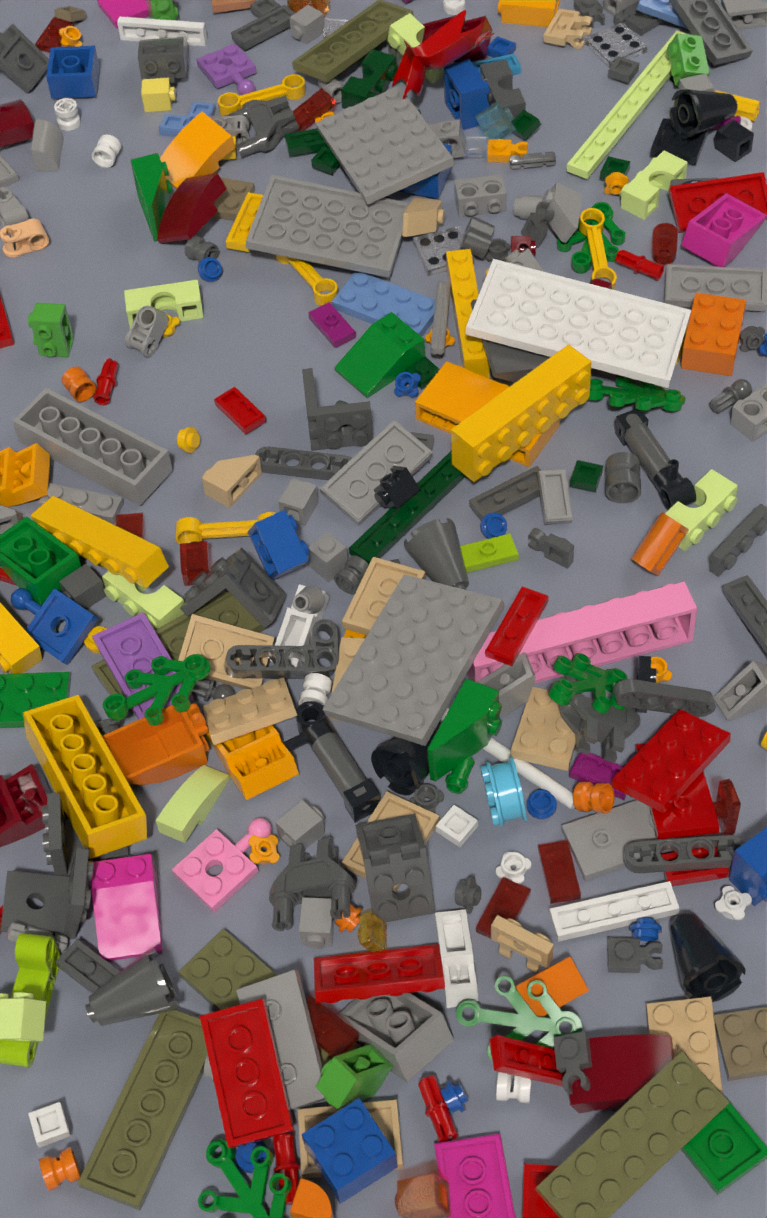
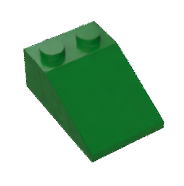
M158 153L130 160L137 196L154 242L158 241L157 236L161 219L170 201L168 194L172 193L169 179L166 180L165 176L169 175L167 164L165 161L161 162Z
M390 312L366 330L334 369L363 396L369 398L395 381L399 373L405 372V368L425 357V340L399 317Z
M27 516L0 534V567L19 588L29 590L33 600L41 606L54 588L62 592L59 584L60 580L81 567L76 552Z
M465 679L427 749L430 780L436 782L462 761L486 747L492 736L498 735L502 726V720L500 719L502 704L499 703L498 690Z

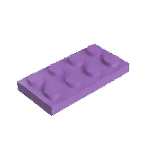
M144 612L92 636L97 649L125 698L150 686L142 685L137 689L129 688L125 681V675L128 671L138 669L143 673L154 674L151 667L153 659L164 656L172 660ZM169 671L165 676H171L177 672ZM182 683L174 686L164 708L172 705L171 698L179 692ZM192 693L189 696L190 702L193 701ZM156 696L132 707L138 720L145 717L146 709L151 706Z

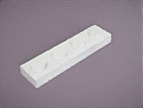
M120 16L117 21L121 40L140 41L186 37L188 45L206 46L207 43L205 23Z
M668 881L550 908L549 915L557 941L560 942L636 924L637 919L640 918L655 920L677 915L680 908L672 885Z

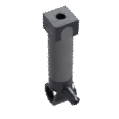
M634 409L616 416V436L623 446L628 445L634 455L639 458L640 464L659 490L661 501L666 510L668 511L678 501L685 506L696 502V492L692 482L687 477L683 478L678 471L679 461L676 459L670 460L648 428V418L643 411Z
M315 701L302 703L296 709L299 735L283 742L284 746L291 752L308 743L344 799L345 808L353 821L357 822L371 815L380 802V795L370 779L366 780L325 717L323 706Z

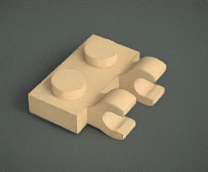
M559 8L543 35L544 42L565 46L568 42L573 48L582 49L585 41L578 39H582L584 35H590L593 28L587 26L592 22V18L580 16L578 11Z
M497 915L491 925V940L500 944L498 953L511 959L512 952L515 951L527 958L526 968L535 973L540 972L541 965L548 968L553 960L554 944L543 934H533L524 929L517 921L510 918L504 919Z

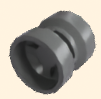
M194 235L185 245V255L192 260H198V262L206 257L216 259L219 253V248L216 244L210 241L206 242L204 238L198 235Z
M351 556L346 561L345 568L340 569L334 576L336 585L348 594H355L369 564L358 556Z

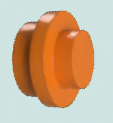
M350 904V916L344 918L342 913V919H337L334 922L340 927L338 931L341 934L345 930L351 933L363 920L359 916L362 909L360 907L356 909Z

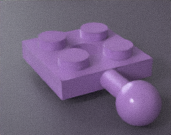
M237 44L228 45L223 49L196 59L197 67L217 89L235 82L238 85L237 90L240 95L255 91L254 83L244 78L257 73L256 65Z

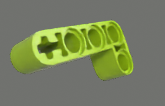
M28 933L19 934L15 945V960L19 970L10 998L13 999L14 993H32L33 1000L46 1001L45 1019L59 971L55 961L60 957V953L52 936ZM0 1039V1064L30 1068L34 1062L39 1041Z

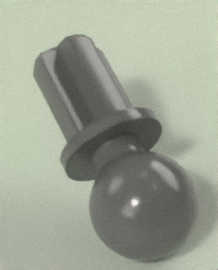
M739 379L731 387L724 388L723 393L710 401L712 411L721 413L728 407L734 406L737 401L751 395L752 386L750 382L745 379Z
M203 679L197 681L191 692L203 697V701L206 702L209 697L215 700L235 695L233 688L229 685L213 686L214 680L212 679L210 682Z

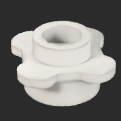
M506 852L503 854L501 866L496 868V875L499 878L510 879L516 885L522 884L526 870L531 868V861L528 858H524L520 853Z
M732 886L724 887L721 899L715 903V909L726 918L742 920L745 917L746 906L752 902L751 896L748 893L742 894L735 891ZM735 901L736 905H732L730 902Z

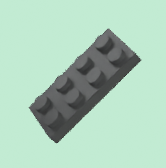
M669 0L692 35L702 36L705 53L713 65L750 57L753 52L752 48L718 0Z

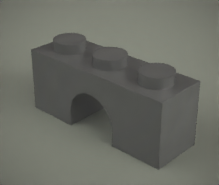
M507 60L481 64V78L483 81H487L490 89L487 101L491 117L496 118L499 126L508 125L523 109L526 110V102L519 88L513 89V73Z

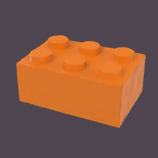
M695 292L683 346L681 369L726 376L733 375L744 320L745 299Z

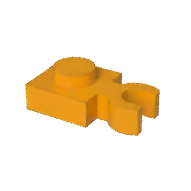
M488 139L487 162H509L511 155L523 157V154L528 152V142L512 144V139Z

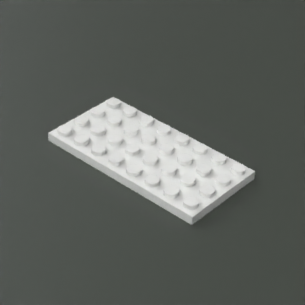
M493 259L466 326L465 334L552 357L569 344L592 361L591 368L669 388L691 310Z

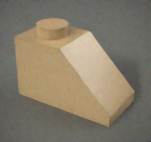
M414 197L403 213L402 236L409 237L436 232L440 224H444L445 209H442V201Z
M250 455L217 461L212 468L205 471L202 477L205 495L231 508L262 475L260 457Z

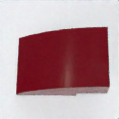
M455 16L422 24L425 27L422 42ZM482 16L467 21L464 20L461 33L474 29L484 22L480 36L490 31L487 35L489 36L492 34V28L487 17ZM491 37L454 62L470 59V61L485 59Z
M18 99L1 104L0 147L33 138L34 122L23 100Z
M218 173L189 177L179 185L162 216L157 236L159 243L191 239L218 211L214 202L227 189Z
M30 764L8 779L2 774L0 775V847L19 841L45 828L42 819V806L47 805V794L51 793L42 772L33 764Z
M635 1034L589 1038L592 1067L585 1068L583 1071L590 1080V1090L585 1091L581 1087V1080L574 1081L572 1084L573 1094H569L570 1106L579 1114L609 1108L617 1112L674 1059L672 1037L670 1035Z

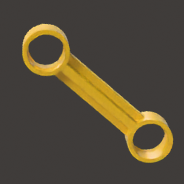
M292 74L286 76L282 80V84L240 96L232 92L224 93L218 98L219 113L221 116L230 114L243 108L244 103L251 100L270 101L284 95L290 100L300 99L306 94L305 80L300 75Z
M596 208L585 209L580 215L579 230L588 239L594 269L591 280L598 278L609 279L612 283V290H614L617 275L613 269L608 267L601 234L605 220L604 214ZM593 219L599 222V224L588 225L584 221Z
M276 255V259L280 263L291 264L313 289L316 304L322 306L328 302L331 303L338 294L337 283L332 279L322 278L307 261ZM322 291H331L329 294H320Z
M262 513L257 517V520L202 523L193 517L181 518L175 525V540L182 546L192 547L200 544L202 539L249 536L248 531L254 523L276 513Z

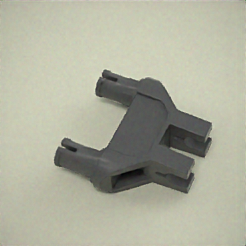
M285 95L270 101L251 100L244 103L243 108L224 115L245 116L249 123H252L256 132L254 134L255 137L236 144L241 158L260 150L265 153L273 149L284 134L299 129Z
M566 676L564 678L571 682H575V678ZM582 693L575 694L567 706L559 704L562 718L576 735V751L588 755L590 743L600 742L602 743L603 760L615 763L617 760V751L622 753L624 750L625 739L633 734L641 723L640 716L636 713L635 708L626 707L624 710H619L611 706L607 714H602L593 708L592 703L594 700L585 697Z
M329 837L318 839L316 859L311 860L308 853L304 854L302 843L290 846L288 866L276 878L269 894V901L274 906L272 928L274 930L284 931V923L286 930L292 928V907L302 904V897L331 898V917L342 919V910L344 918L350 916V895L355 891V881L338 865V850L336 847L331 848L332 841Z

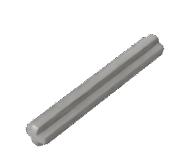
M447 281L438 282L436 289L431 339V353L434 355H442L445 352L450 284Z

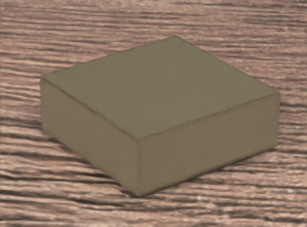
M66 6L56 8L55 17L73 22L85 19L86 11Z

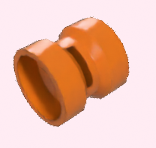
M72 367L62 376L61 382L63 386L70 391L71 396L77 402H85L94 395L96 386L81 367Z
M582 781L576 784L573 792V803L576 810L590 812L594 809L597 813H609L613 808L615 794L612 785L609 783H597L594 785L591 782Z
M72 1147L62 1150L59 1157L48 1155L39 1159L41 1172L48 1191L59 1188L60 1184L66 1179L72 1183L81 1177Z

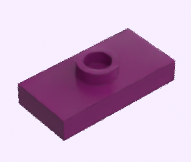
M330 302L308 312L309 319L334 348L356 338V331Z
M590 752L588 755L580 753L570 770L569 778L579 782H591L594 785L597 783H609L612 785V779L624 766L605 761L602 757ZM613 788L615 797L625 800L627 794Z

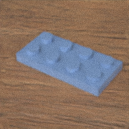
M355 271L331 301L337 311L370 324L375 323L392 312L421 337L431 326L434 319V299Z

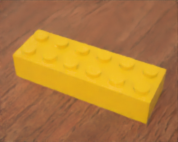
M568 344L451 429L452 465L475 482L482 476L488 475L501 462L507 461L518 449L526 447L537 435L546 432L560 418H565L576 406L584 404L590 396L592 361Z
M72 696L23 712L26 738L54 792L60 793L65 813L84 849H89L88 857L92 859L146 840V814L80 696Z

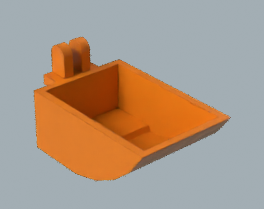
M191 704L187 712L182 713L176 712L173 705L163 708L164 720L157 726L149 725L146 718L143 717L102 736L128 784L147 785L164 782L208 763L205 752L209 751V747L203 735L208 733L209 729L197 704Z

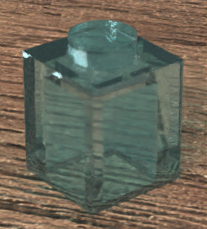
M499 101L475 116L488 139H502L516 130L511 122L515 119L508 107L503 109Z

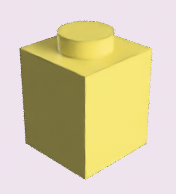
M169 78L142 79L141 95L144 111H171L172 101H176L175 87H171Z

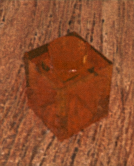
M435 1173L398 1180L397 1194L395 1195V1206L398 1215L403 1218L451 1217L449 1183Z

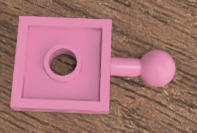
M263 818L252 820L248 826V833L235 845L216 829L172 869V872L215 913L259 872L257 866L243 853L251 847L248 841L252 835L258 837H268L271 835V825ZM214 865L223 867V871L218 876H209L207 874L209 868Z

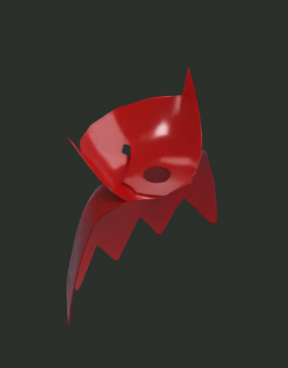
M463 10L420 45L410 47L404 40L406 50L394 77L392 87L402 78L407 83L402 99L405 98L411 89L420 97L426 77V70L444 68L493 35L487 36L490 33L488 31L480 36L484 22L474 29L461 33L466 17V10Z

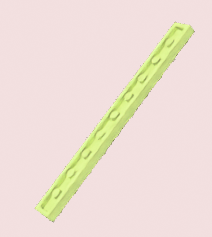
M676 31L567 163V172L585 179L591 176L672 75L667 47L677 33H686Z

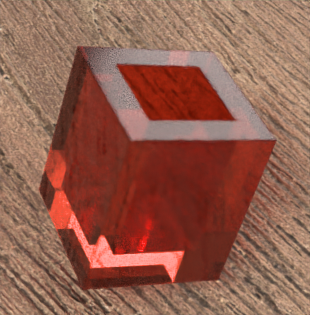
M192 541L180 544V564L184 586H192V581L201 572L204 571L207 574L211 571V559L207 541Z

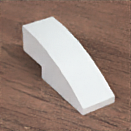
M299 584L295 596L306 586ZM322 591L325 598L324 606L315 614L297 611L293 605L291 608H287L275 646H309V636L312 627L317 621L322 619L329 600V596L325 591ZM290 658L288 660L293 667H299L301 661L297 658Z
M466 909L436 912V927L444 974L447 1008L458 1007L465 1000H474L479 1003Z

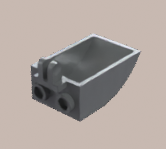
M186 37L140 40L138 61L141 80L169 78L172 87L171 83H175V78H186L188 42Z

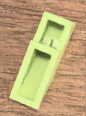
M206 765L195 771L175 792L156 819L159 833L186 843L196 825L203 824L228 783L230 775Z

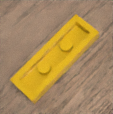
M247 193L225 241L226 248L250 252V249L246 248V239L263 198L262 194Z

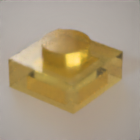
M371 912L360 915V928L358 929L359 944L370 952L387 950V924Z

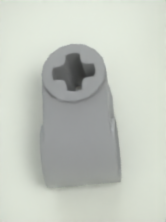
M245 116L210 117L231 136H236L237 144L250 139L249 132L247 131L250 123Z
M0 187V222L2 226L5 227L29 220L24 206L19 203L9 188Z
M148 305L140 308L131 329L126 335L125 345L130 349L135 348L141 351L145 357H151L156 352L159 341L168 325L167 314Z

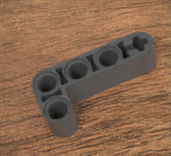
M328 619L317 621L313 625L309 636V646H233L226 654L224 670L227 675L233 678L280 679L284 677V679H304L310 673L323 674L329 678L334 673L338 664L337 626ZM318 631H325L330 636V639L321 640L316 633ZM251 657L254 658L252 667L250 666V664H251L250 658H251ZM264 657L270 658L274 665L265 667L260 663L259 659ZM234 658H239L240 663H242L241 666L236 665ZM290 658H297L302 662V666L293 667L288 660ZM325 658L330 662L331 666L327 668L321 667L317 660Z

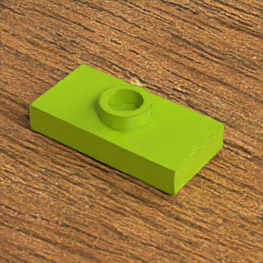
M511 534L460 546L467 573L519 560V554Z

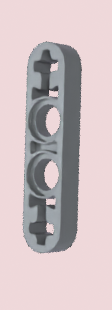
M262 447L255 453V455L260 457L263 473L320 480L331 479L352 459V457L346 455L278 447ZM291 459L300 461L296 466H288L286 464ZM321 462L325 464V467L314 469L312 465Z
M635 679L620 681L613 688L617 704L623 707L676 714L679 709H682L696 717L710 715L716 709L712 693L706 690Z
M734 835L636 841L626 847L624 864L633 873L732 867L734 856L730 855L729 851H726L727 847H732L733 851H735L744 844V841ZM701 847L708 851L709 856L705 859H698L692 855L691 851L694 848ZM714 847H717V853H719L718 857H714ZM669 849L675 851L678 858L674 861H666L660 854L662 851ZM651 851H655L654 862L652 861ZM634 853H640L641 858H643L642 862L636 861Z

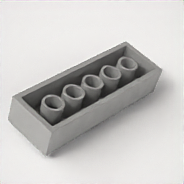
M45 388L13 420L19 442L27 446L38 443L50 453L51 459L139 506L173 471L168 450L48 388Z

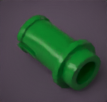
M471 757L462 761L452 770L451 774L447 775L445 779L446 788L450 792L461 794L468 788L467 780L475 765V761Z

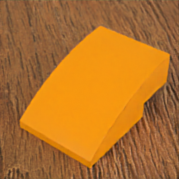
M203 111L200 112L178 133L160 157L161 162L165 161L167 164L169 175L165 176L166 180L169 179L170 184L177 189L186 178L214 173L220 168L218 161L235 149L232 136Z
M38 443L18 452H15L10 447L0 451V505L10 507L47 495L50 453Z
M273 725L216 745L213 744L210 733H206L220 761L246 800L299 775L294 757L281 742L279 733Z

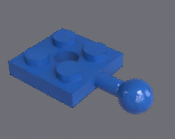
M25 588L16 589L11 595V604L14 608L18 610L27 609L35 615L25 631L41 648L66 665H68L99 619L55 588L42 606L33 600L31 592ZM65 620L64 630L57 633L56 625L59 621Z

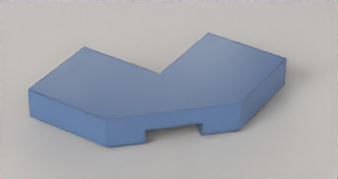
M193 102L188 116L165 114L159 127L160 135L176 137L200 112L203 111L209 117L214 116L216 105Z

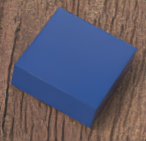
M497 36L489 44L487 56L496 58L512 54L516 50V43Z

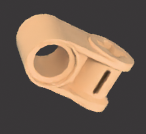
M33 218L14 225H8L0 230V238L4 241L3 253L7 257L15 258L29 252L42 250L49 243V238L38 219Z

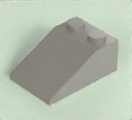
M404 993L400 996H375L366 1000L355 999L336 1015L338 1022L363 1046L372 1044L393 1065L391 1072L405 1082L412 1079L454 1041L443 1014L410 993Z

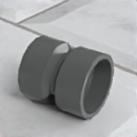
M619 452L609 456L605 463L607 477L606 495L608 499L616 503H630L637 500L641 495L639 458L628 452Z

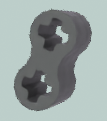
M472 216L465 229L460 249H471V254L483 259L490 246L495 226Z

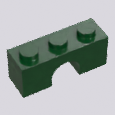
M371 49L362 61L363 78L351 76L341 89L342 108L346 109L355 106L370 97L386 92L388 85L394 80L398 70L396 56Z

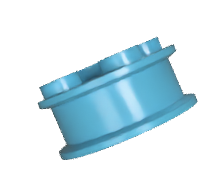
M513 756L509 757V762L491 765L487 761L486 765L480 766L486 787L485 792L488 805L491 807L490 812L493 825L503 827L504 822L519 818L527 822L523 791Z

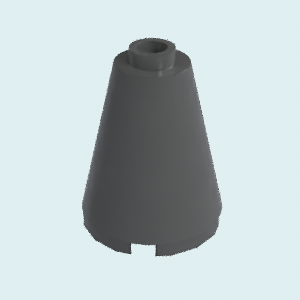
M446 518L447 522L441 523L439 519H436L412 531L411 535L413 538L409 542L405 539L404 547L432 582L466 590L469 586V580L454 522L450 518Z
M154 948L145 952L89 996L90 1003L85 1005L93 1023L98 1021L101 1026L173 1011L180 1007L179 1002L171 1000L177 997L164 964L158 965L156 959H153L159 956Z

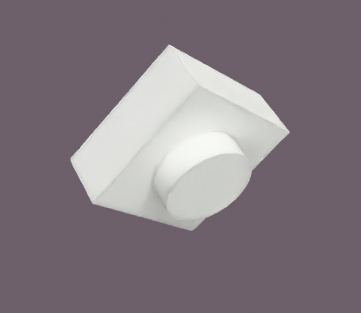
M453 805L436 825V832L458 847H461L478 827V820Z
M60 1102L28 1113L39 1148L71 1136Z

